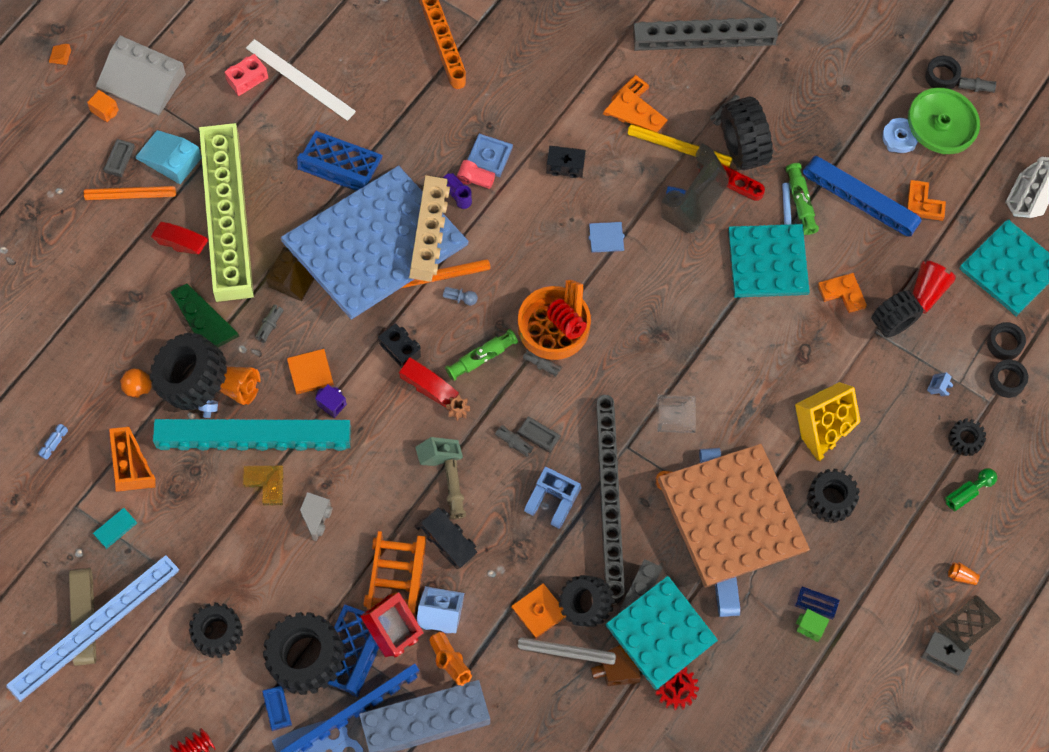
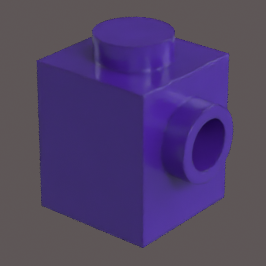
M327 384L325 388H321L316 394L317 406L334 419L347 405L346 398L337 387L332 388Z

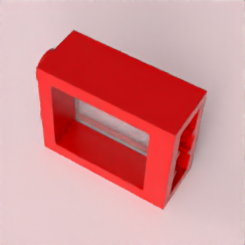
M399 592L387 595L360 616L384 657L393 656L395 658L404 653L406 646H412L419 641L418 637L424 633Z

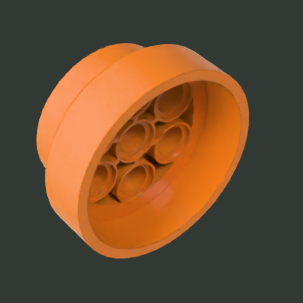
M548 286L540 288L531 293L523 301L519 309V337L530 352L544 359L559 360L570 357L585 345L589 337L591 315L583 298L581 317L583 322L587 323V327L580 337L568 339L547 318V309L550 304L559 298L565 300L564 287ZM538 315H544V316H546V317L543 318V319H540V318H538L537 316H538ZM556 328L558 331L551 332L549 329ZM538 331L539 334L533 335L531 332ZM566 341L569 342L570 345L565 346L561 343ZM549 344V345H551L552 347H551V348H545V347H543V345Z

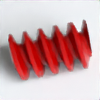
M556 299L547 309V318L568 339H576L586 330L587 323L583 322L582 317L577 312H574L563 299Z
M202 728L199 729L200 736L195 732L192 733V740L185 736V744L178 740V748H175L172 744L169 745L170 752H202V750L210 752V746L214 750L216 748L208 733Z

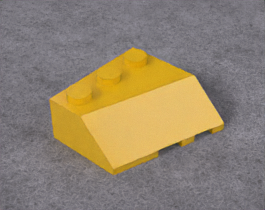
M838 382L795 404L801 438L817 461H821L824 458V454L829 449L832 450L842 436L845 437L861 422L855 388Z

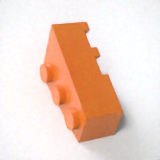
M130 427L109 429L115 491L155 488L156 479L146 459L143 457Z

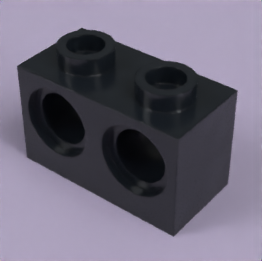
M395 323L378 336L379 345L402 368L409 357L415 361L421 357V346L416 340L412 341L408 337L409 334L404 327H399ZM393 337H398V338H399V340H397V341H392V340H390V339L393 338ZM405 350L412 351L410 354L403 353Z

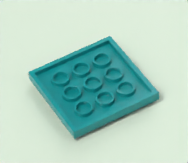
M1007 219L959 269L1017 317L1049 285V252Z
M803 224L730 226L728 228L734 298L809 295Z
M669 576L665 577L605 624L655 690L718 641Z

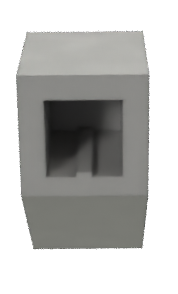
M307 492L300 511L312 539L317 541L318 537L324 533V522L326 518H330L333 507H331L329 499Z

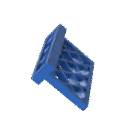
M315 131L304 152L300 153L297 157L298 170L358 191L368 185L383 155ZM319 138L325 140L326 143L317 146L316 140ZM339 145L342 147V150L334 152L332 146ZM329 148L331 153L321 155L319 150ZM315 151L318 154L317 157L308 156L309 153ZM355 151L358 152L359 156L350 158L348 153ZM342 154L346 155L347 159L338 161L336 157ZM333 157L335 162L330 164L325 162L324 159ZM372 157L376 160L375 162L367 164L365 159ZM362 160L364 165L354 166L353 162ZM350 163L352 169L346 170L341 168V166ZM367 170L368 174L363 176L358 174V172Z
M344 604L334 628L337 632L346 629L349 638L342 640L343 644L351 642L353 650L346 653L345 658L355 654L357 661L354 665L348 667L344 660L345 669L341 670V672H336L337 677L347 672L349 679L346 685L339 684L337 678L335 682L330 680L327 684L358 697L379 651V647L369 630L363 629L361 624L363 620L358 615L361 616L365 612ZM347 612L354 613L357 618L348 624L344 620ZM380 616L378 619L387 633L390 623L386 617ZM359 623L362 632L351 636L348 628ZM364 636V645L356 649L353 640Z

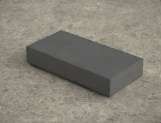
M117 139L103 169L104 172L122 177L135 148L134 143Z
M529 416L518 430L519 435L549 453L552 452L561 438V435Z

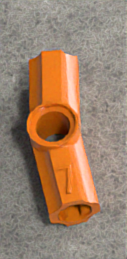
M444 632L432 635L429 641L436 654L437 667L445 669L457 685L463 686L465 683L470 682L472 678L471 671L463 663L462 654L454 651Z

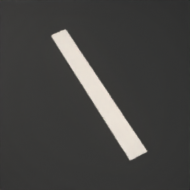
M255 39L246 47L250 52L347 121L356 112Z

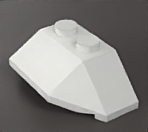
M1040 157L1037 159V162L1019 174L1006 200V204L1013 216L1032 218L1044 215L1049 204V157Z

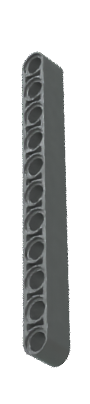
M601 395L597 400L596 421L605 583H608L610 586L608 590L617 589L620 592L617 596H611V599H615L616 604L623 599L624 571L615 407L611 396ZM602 404H607V405H609L610 407L607 408V409H604V408H602L600 405H602ZM603 422H608V423H610L611 425L608 426V427H605V426H603L601 423H603ZM609 440L612 443L610 445H605L602 441ZM610 458L613 462L606 463L603 459ZM611 476L614 480L608 482L604 478ZM613 495L615 499L607 500L605 496ZM613 513L616 518L609 519L606 517V514ZM614 532L617 536L610 538L607 536V533ZM615 551L618 556L611 557L608 555V552ZM616 570L619 575L611 576L609 571Z

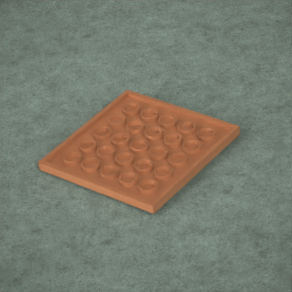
M762 444L660 476L657 479L705 588L810 550Z

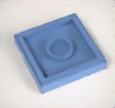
M478 134L467 160L475 163L478 168L495 173V176L500 178L512 151L513 144Z

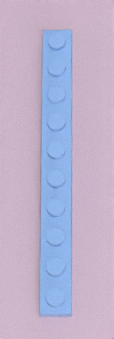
M165 555L6 685L8 690L19 702L24 700L179 572L177 566Z

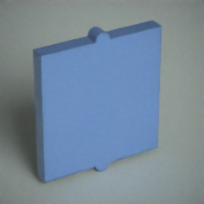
M622 222L589 224L591 252L624 251L623 239L625 235L622 232Z

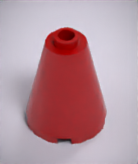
M928 260L926 263L922 261L913 290V295L923 307V313L925 314L956 280L954 273L950 272L948 274L945 272L946 268Z

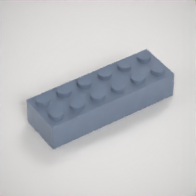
M479 680L359 714L369 752H396L490 725V716Z

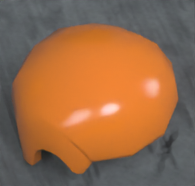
M134 368L126 371L120 380L121 390L130 397L139 398L142 394H148L152 387L150 376L141 369Z

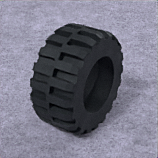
M750 96L725 103L721 110L722 130L733 163L738 169L743 171L768 164L772 159L773 144L769 124L759 101Z
M184 333V335H177L175 339L168 340L167 344L159 349V354L155 355L153 359L155 362L151 365L152 374H150V380L153 390L156 391L159 397L181 410L197 409L198 406L206 405V402L214 399L216 392L219 393L221 390L220 386L226 379L224 374H227L226 358L216 345L200 334ZM196 361V366L191 375L181 382L186 368Z
M302 612L295 613V617H291V615L286 616L285 621L282 623L278 621L275 624L276 629L269 631L267 635L270 638L264 642V647L266 648L263 651V658L266 661L264 664L270 672L269 674L282 688H286L294 694L297 691L300 695H307V691L314 694L318 692L320 687L323 689L329 686L327 683L330 680L333 682L336 680V672H341L343 668L341 661L345 660L343 652L345 648L338 632L324 617L320 615L316 617L311 612H307L306 616H304ZM304 638L318 639L321 643V652L318 659L312 665L303 669H293L288 665V653L296 642Z

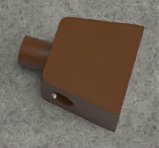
M621 645L606 651L615 653L616 660L613 665L600 663L601 665L590 668L593 680L604 677L607 686L640 683L641 680L638 667Z

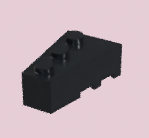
M438 507L430 511L414 527L417 530L421 528L428 536L427 540L430 543L433 542L439 548V552L456 569H459L478 553L475 549L476 545L471 539H466L463 536V530L458 524H453L449 520L450 515L447 511Z

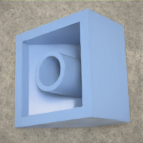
M425 586L418 608L417 623L425 630L433 629L444 633H456L465 593Z

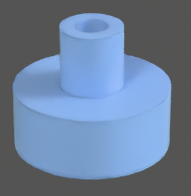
M208 400L207 404L202 407L198 406V409L203 411V417L211 418V412L218 410V402L214 400Z

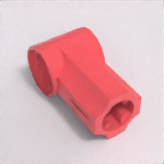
M464 160L456 177L463 184L469 185L473 183L490 189L494 182L495 173L478 168L475 163Z

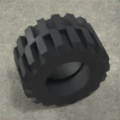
M906 290L884 301L874 311L871 319L883 336L887 338L909 328L920 318L924 309L911 291Z
M827 469L824 474L820 472L813 479L807 494L808 506L812 507L811 512L813 514L817 513V518L819 519L821 517L825 518V522L832 520L833 523H836L838 519L843 521L846 516L849 517L857 505L860 492L859 488H856V480L852 481L853 476L850 474L848 476L845 475L846 471L843 470L840 473L838 469H833L832 472H830V469ZM827 488L838 490L842 494L844 501L840 503L828 501L823 495V490Z
M587 575L572 577V580L566 582L567 586L562 587L561 591H563V594H559V599H561L559 607L563 608L561 613L567 616L565 619L568 622H572L573 625L595 627L597 624H603L604 619L610 617L608 613L613 612L614 608L611 607L612 603L615 604V599H611V596L614 595L613 591L608 590L610 588L609 584L604 583V580L601 578ZM589 590L593 597V604L591 609L585 613L581 608L580 599L582 594Z
M214 602V606H211L210 603L205 604L207 608L203 609L200 607L198 609L199 613H194L192 616L194 620H190L189 625L191 628L189 629L191 639L197 650H200L203 655L208 654L210 658H214V655H217L218 658H222V654L225 653L228 656L230 655L229 651L231 649L235 651L237 649L236 644H240L242 641L240 636H243L239 617L226 604H222V606L218 602ZM220 621L227 624V631L222 637L218 639L205 637L206 628L211 623Z

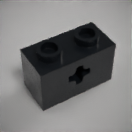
M549 145L546 174L583 178L586 150Z

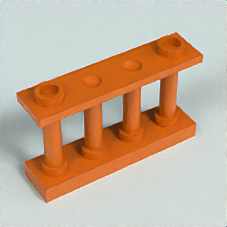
M378 531L377 538H373L372 549H375L369 595L365 594L364 607H367V610L383 599L374 598L376 586L405 589L406 592H410L409 599H405V603L416 619L426 547L425 536H417V542L411 544L383 540L382 532ZM381 548L411 551L412 554H415L414 561L409 563L380 559ZM378 568L408 570L409 573H412V579L407 582L377 578Z

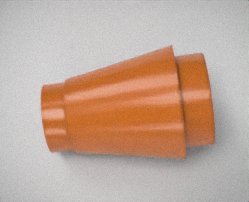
M953 562L948 571V577L956 582L976 585L980 578L979 574L960 562Z

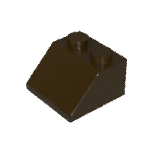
M283 247L266 277L269 288L299 301H303L315 279L286 247Z

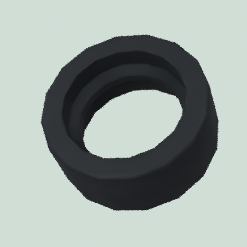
M937 56L928 64L925 74L926 81L932 88L953 89L961 77V66L950 56ZM936 67H946L952 71L954 76L951 80H941L934 75L933 69Z
M1011 322L997 324L987 339V346L991 354L1001 360L1016 358L1026 344V336L1023 330ZM1001 332L1011 334L1017 340V347L1014 350L1001 348L995 340L996 336Z
M1007 359L996 364L990 374L989 382L995 393L1002 397L1011 398L1022 393L1028 383L1029 375L1023 364L1016 360ZM1004 369L1012 370L1019 376V385L1015 388L1004 386L998 379L999 372Z

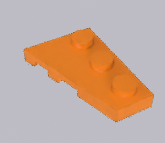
M627 87L620 92L603 112V115L613 116L623 123L628 122L657 133L668 121Z

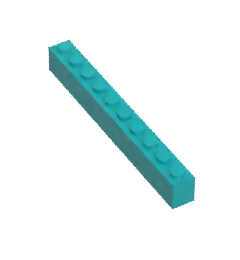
M155 419L153 442L155 447L160 450H169L170 448H178L179 450H189L190 448L209 450V448H217L224 451L229 448H236L245 451L248 448H256L257 450L264 451L268 448H276V450L284 451L287 448H295L296 450L304 451L307 448H315V450L324 451L326 448L343 451L351 449L350 420Z

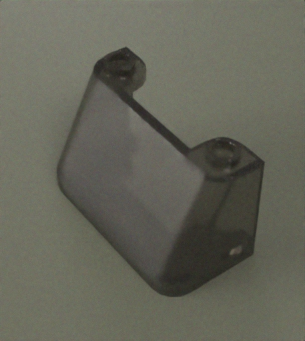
M703 143L696 152L697 168L700 169V173L686 193L683 194L672 190L661 201V218L686 233H693L699 228L729 183V176L718 157L710 147Z

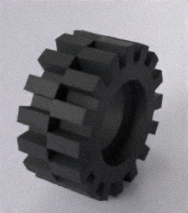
M965 418L963 421L959 420L954 424L949 433V445H953L952 450L955 451L957 449V454L959 455L961 453H964V456L977 454L986 441V432H983L985 428L983 426L979 427L980 423L978 421L976 424L973 423L974 419L968 421V418ZM964 431L970 432L974 436V442L970 444L965 443L961 440L960 434Z

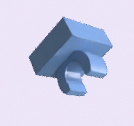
M947 372L934 374L927 391L931 394L939 393L941 396H949L950 393L946 391V388L953 387V384L950 382L952 376Z

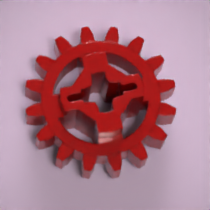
M687 667L673 676V679L664 683L656 691L655 696H661L659 702L663 703L665 701L666 708L673 705L675 711L678 706L684 710L685 704L691 706L693 703L691 699L696 700L697 695L694 692H698L699 687L694 685L698 683V679H692L694 672L688 674ZM676 680L678 688H680L677 695L674 687ZM687 693H689V695L686 698L680 700V697L683 694L687 695Z

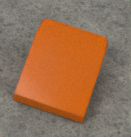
M61 44L53 46L49 63L67 65L71 53L70 45Z

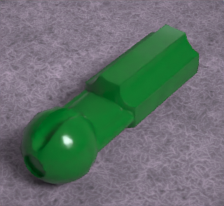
M990 468L981 470L975 482L968 481L945 497L947 506L954 512L978 496V490L981 487L993 486L997 482V473Z

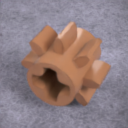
M460 395L454 399L450 398L451 404L446 405V410H451L448 413L449 417L453 416L457 421L461 417L467 418L465 411H470V406L467 405L468 399L463 400L460 398Z

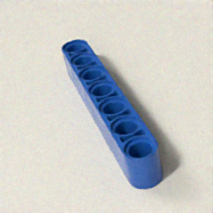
M813 156L803 170L805 177L905 236H912L921 223V218L916 213L818 156Z

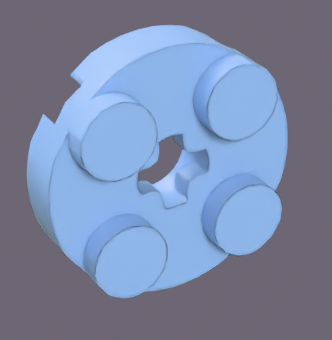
M892 119L883 130L882 139L887 146V150L890 152L907 153L913 151L918 143L909 128L908 119ZM898 133H902L905 137L899 138Z

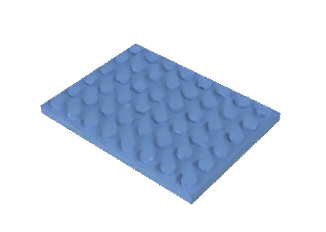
M397 166L283 235L281 241L352 320L414 280L409 278L423 191L400 166ZM443 213L442 217H445L444 228H440V232L443 233L442 242L437 245V248H441L439 259H435V264L441 263L463 249L469 242Z

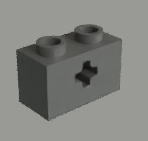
M934 632L921 658L959 676L972 650L963 642H955L949 639V636L945 633ZM945 649L949 650V655L946 654Z

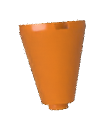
M227 366V374H224L226 379L221 384L219 392L241 405L251 404L259 390L256 388L257 382L260 383L259 371L252 367Z

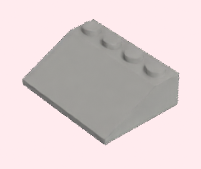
M120 35L110 50L96 88L159 116L186 73L182 62Z

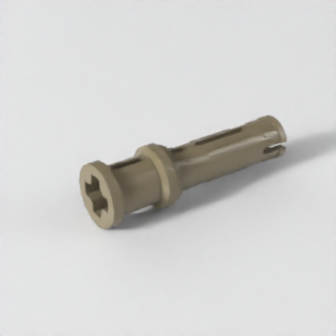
M453 459L446 460L444 465L449 492L447 503H449L450 519H461L466 517V511L463 509L464 496L460 492L457 461Z

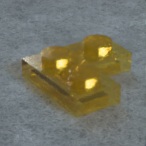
M244 466L243 486L263 487V506L283 505L284 467Z

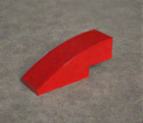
M160 222L151 235L159 245L172 247L176 252L197 255L200 254L208 242L206 237L194 231L166 222Z
M410 357L399 372L400 378L416 387V391L444 407L447 404H451L450 398L454 399L459 395V392L442 378Z

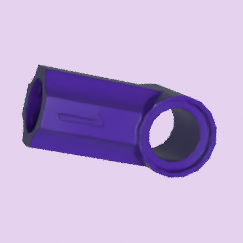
M453 173L446 174L443 178L447 179V187H450L449 194L456 201V205L461 209L469 208L472 204L470 187L463 185Z

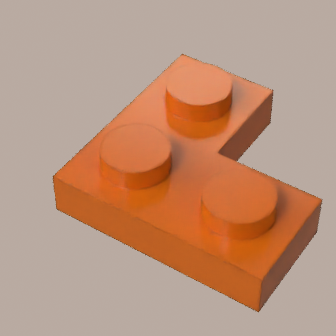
M911 180L909 183L907 209L916 213L920 218L943 221L946 201L928 199L929 183Z
M854 273L819 282L817 285L824 302L842 297L848 313L865 309L867 306Z

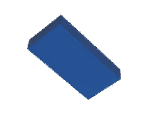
M277 686L263 690L271 730L275 731L292 726L283 688Z

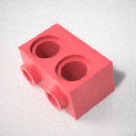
M255 54L245 57L240 63L230 66L224 72L226 81L238 96L268 79L266 67Z

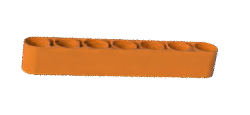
M419 0L450 85L455 89H461L466 85V71L439 0Z

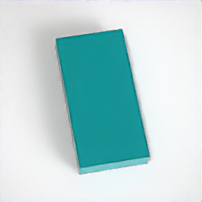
M123 508L93 534L107 549L133 528L137 521Z

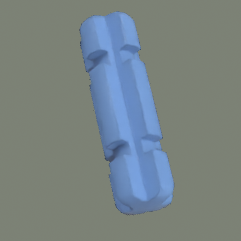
M57 425L56 431L52 432L44 443L45 447L39 450L38 454L43 459L50 457L52 454L50 452L55 450L62 440L61 437L65 436L68 432L64 425Z

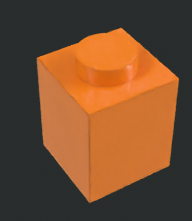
M100 90L87 102L90 112L105 122L114 118L119 111L116 101Z

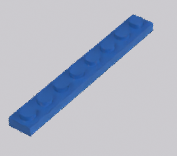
M413 664L280 752L308 751L314 746L313 742L318 739L320 741L325 740L331 735L330 731L336 727L338 730L345 727L349 723L347 720L353 716L358 718L360 717L359 714L366 712L365 709L370 705L375 707L383 701L382 697L387 694L393 695L401 689L400 686L406 682L407 684L414 682L418 678L419 668L416 664Z

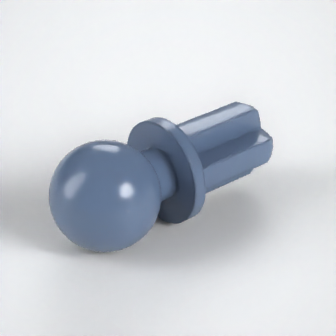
M445 287L443 292L444 298L458 301L457 303L463 300L469 306L476 304L478 296L474 291L463 293L462 288L458 290Z

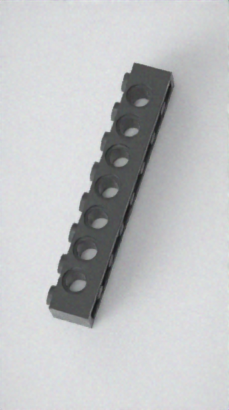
M776 17L634 23L633 28L634 51L776 45L778 37Z

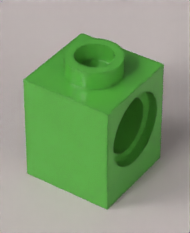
M807 609L805 615L801 613L796 622L799 625L797 632L819 642L829 619Z

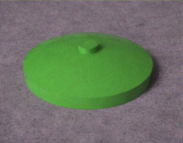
M932 88L923 91L914 99L908 111V124L913 136L924 147L937 153L956 154L966 150L973 144L980 131V118L973 104L965 96L951 89Z

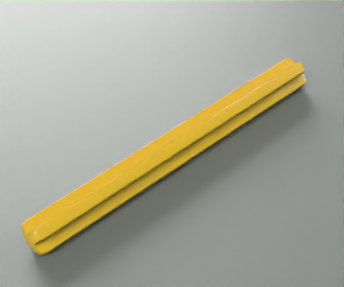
M630 125L628 128V135L701 159L710 158L727 167L731 165L732 157L635 125Z

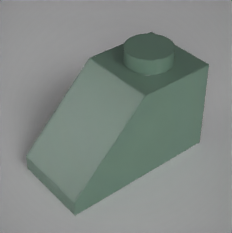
M430 437L415 447L420 465L436 466L444 464L446 460H460L463 458L458 440Z

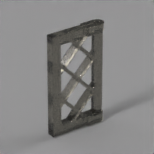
M975 595L941 623L938 629L965 652L997 625L1001 618L979 596ZM975 604L979 610H972L970 607ZM966 613L967 621L959 620L958 617L961 614ZM971 614L980 615L981 623L971 621ZM984 616H988L991 619L988 624L985 623ZM954 623L955 631H952L948 625ZM958 624L968 625L969 633L959 632ZM972 626L981 627L982 629L973 634ZM960 636L969 637L970 639L964 643Z

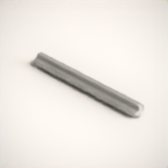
M519 638L518 648L522 650L612 665L616 660V655L612 652L528 638Z

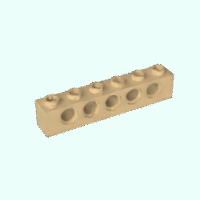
M425 175L409 274L411 279L431 282L432 276L437 275L438 264H435V259H439L441 249L437 248V245L442 242L443 233L440 232V228H444L445 217H442V213H446L448 203L444 202V199L448 198L450 187H447V179Z

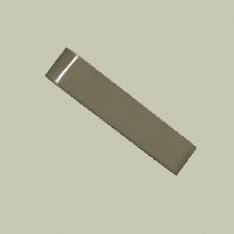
M91 568L69 571L71 632L94 614L93 575ZM96 640L73 658L74 666L96 664Z

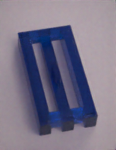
M802 586L795 606L804 610L809 609L833 620L840 600ZM805 593L818 599L830 602L834 604V606H830L820 601L803 596V594ZM801 600L804 601V602L813 604V605H815V606H818V607L827 609V610L832 611V612H828V611H825V610H823V609L814 607V606H812V605L803 603V602H801Z

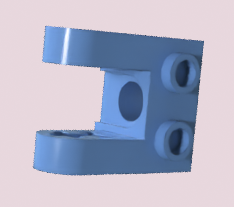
M545 467L526 504L524 512L534 516L547 492L562 500L551 521L552 526L560 529L581 490V484Z

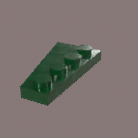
M187 283L170 291L193 333L204 336L218 348L240 337L239 333Z

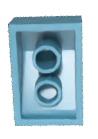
M159 130L154 133L136 155L137 160L178 184L184 181L202 158L200 149L195 144L182 137Z

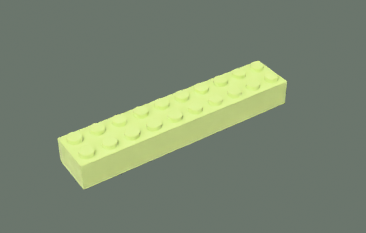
M234 123L199 127L214 297L216 302L253 298L237 125Z

